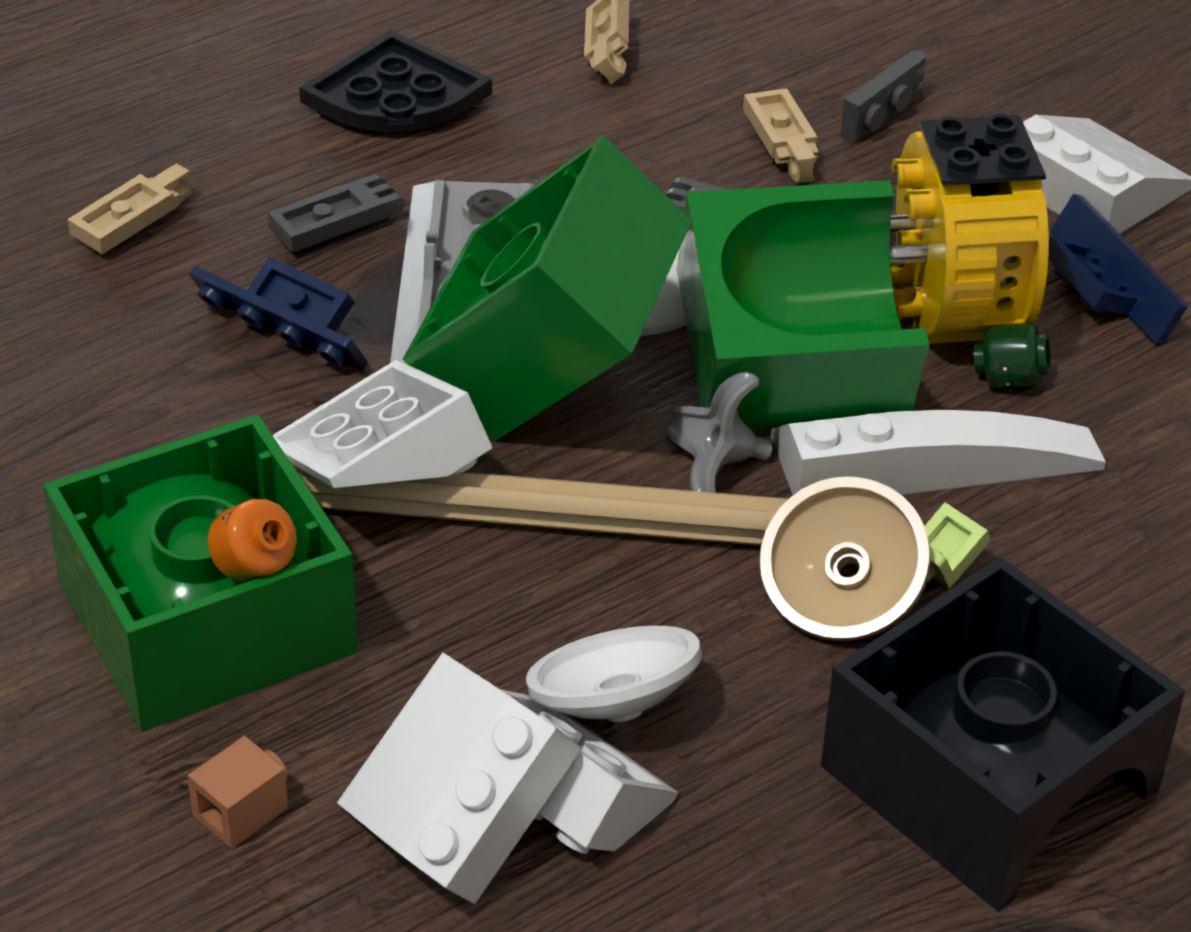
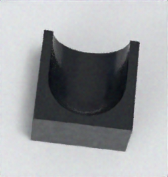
M998 557L833 667L821 767L999 912L1015 900L1020 882L1030 861L1052 828L1097 783L1112 775L1144 800L1160 789L1185 690L1002 557Z

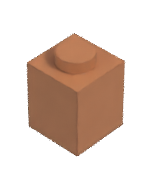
M245 735L187 775L192 815L231 849L289 809L286 786L288 773L285 765L274 752L270 750L263 751Z

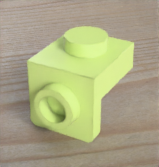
M946 502L924 526L928 536L931 556L926 583H929L933 578L950 589L991 541L987 529Z

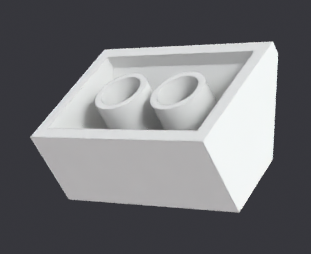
M500 689L555 726L583 748L534 818L537 820L545 818L559 829L555 836L568 847L583 854H587L590 849L615 852L675 800L678 794L676 790L570 715L550 710L536 702L530 695Z

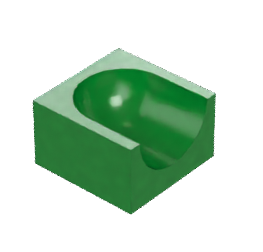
M603 135L471 232L402 360L415 369L468 392L487 436L495 442L633 353L692 220Z
M890 180L686 192L684 213L692 222L679 249L677 275L700 407L709 408L711 406L714 393L720 384L729 377L738 373L748 372L758 377L759 384L741 400L737 412L740 420L752 431L771 430L792 423L913 410L930 344L926 328L902 329L897 314L890 263V224L894 199Z
M258 414L43 484L59 583L141 732L358 653L353 554ZM250 499H267L279 504L290 515L296 528L297 545L293 558L284 569L272 575H265L251 581H237L225 576L214 565L208 550L207 537L213 521L222 511Z

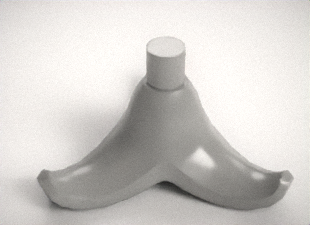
M742 372L725 380L714 393L709 408L679 406L673 410V421L668 426L667 435L677 445L694 456L690 470L691 491L716 492V477L719 470L725 465L741 462L749 457L763 461L770 457L772 453L771 441L755 437L753 431L740 420L737 412L741 400L759 384V379L754 374Z

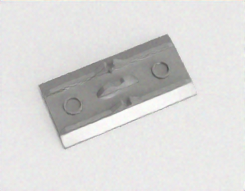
M435 180L413 186L390 363L395 360L405 363L402 359L471 232L535 185L531 183Z

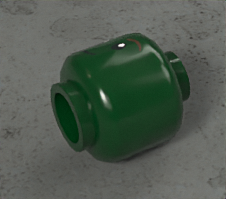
M1030 322L990 326L985 332L983 343L974 345L976 373L985 374L987 382L994 390L1035 388L1041 383L1043 375H1049L1051 372V349L1048 334H1040L1037 326Z

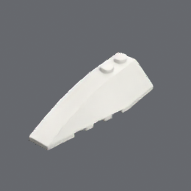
M964 410L897 411L792 423L771 429V439L792 495L821 480L844 476L871 479L887 485L900 495L1099 471L1104 470L1106 464L1088 427L1041 417L1000 412Z

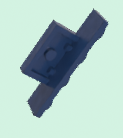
M1073 194L1049 231L1053 236L1049 238L1048 260L1055 266L1053 269L1055 275L1064 282L1073 285L1081 294L1079 298L1081 303L1088 309L1099 314H1105L1106 311L1129 315L1155 344L1163 345L1187 309V302L1082 195Z
M271 257L268 258L247 290L197 266H194L190 271L189 276L200 289L197 295L209 306L219 311H223L225 306L237 311L236 314L243 321L257 329H262L264 325L275 329L278 336L297 348H302L305 343L315 348L316 352L324 360L337 367H342L344 363H347L363 371L368 364L354 341L336 332L355 303L349 293Z

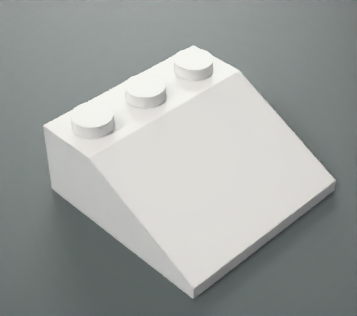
M1034 115L1023 121L1046 174V179L1041 180L1047 208L1059 215L1073 194L1082 195L1120 234L1191 190V176L1089 118Z
M398 360L391 362L273 435L293 465L333 488L447 477L451 474H459L470 469L476 464L479 456L493 448L468 392Z
M442 652L337 803L400 855L443 887L475 904L583 748L514 698Z

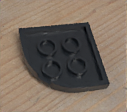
M390 30L300 86L299 95L300 103L338 122L352 126L355 131L360 133H372L375 131L404 132L420 129L437 130L445 122L458 117L492 94V78Z

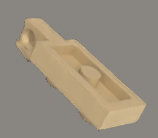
M597 0L586 8L584 57L591 63V67L596 72H600L608 79L610 84H613L625 74L627 66L621 54L628 49L630 0Z
M788 89L744 94L743 111L772 159H775L777 164L787 163L789 175L796 184L814 181L813 166L818 158L817 135Z
M176 163L153 178H146L139 174L68 218L70 235L103 255L175 209L193 193L189 176L190 171Z

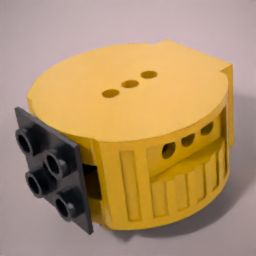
M994 114L989 117L974 118L943 117L939 120L920 121L921 131L910 134L904 145L901 158L893 159L891 170L893 173L898 172L896 215H891L890 233H896L897 246L890 249L892 286H900L901 288L893 289L898 318L911 317L915 329L926 328L929 344L978 341L984 339L986 330L993 325L1034 323L1043 302L1048 271V214L1046 197L1043 193L1041 180L1046 179V174L1020 115Z

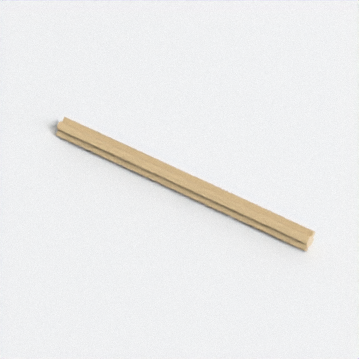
M293 465L320 507L327 510L757 546L762 545L764 534L777 510L788 500V498L474 472L451 474L447 477L333 488Z

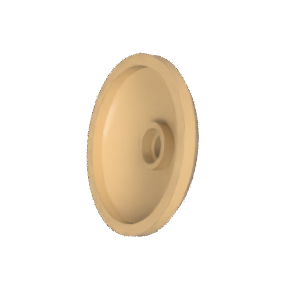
M834 477L821 480L801 489L777 510L763 537L760 551V570L765 589L778 612L793 626L807 634L826 640H859L889 629L914 607L928 579L931 557L930 545L926 530L918 513L897 491L887 485L867 478ZM853 563L860 567L858 573L853 577L846 578L840 575L841 569L847 564Z

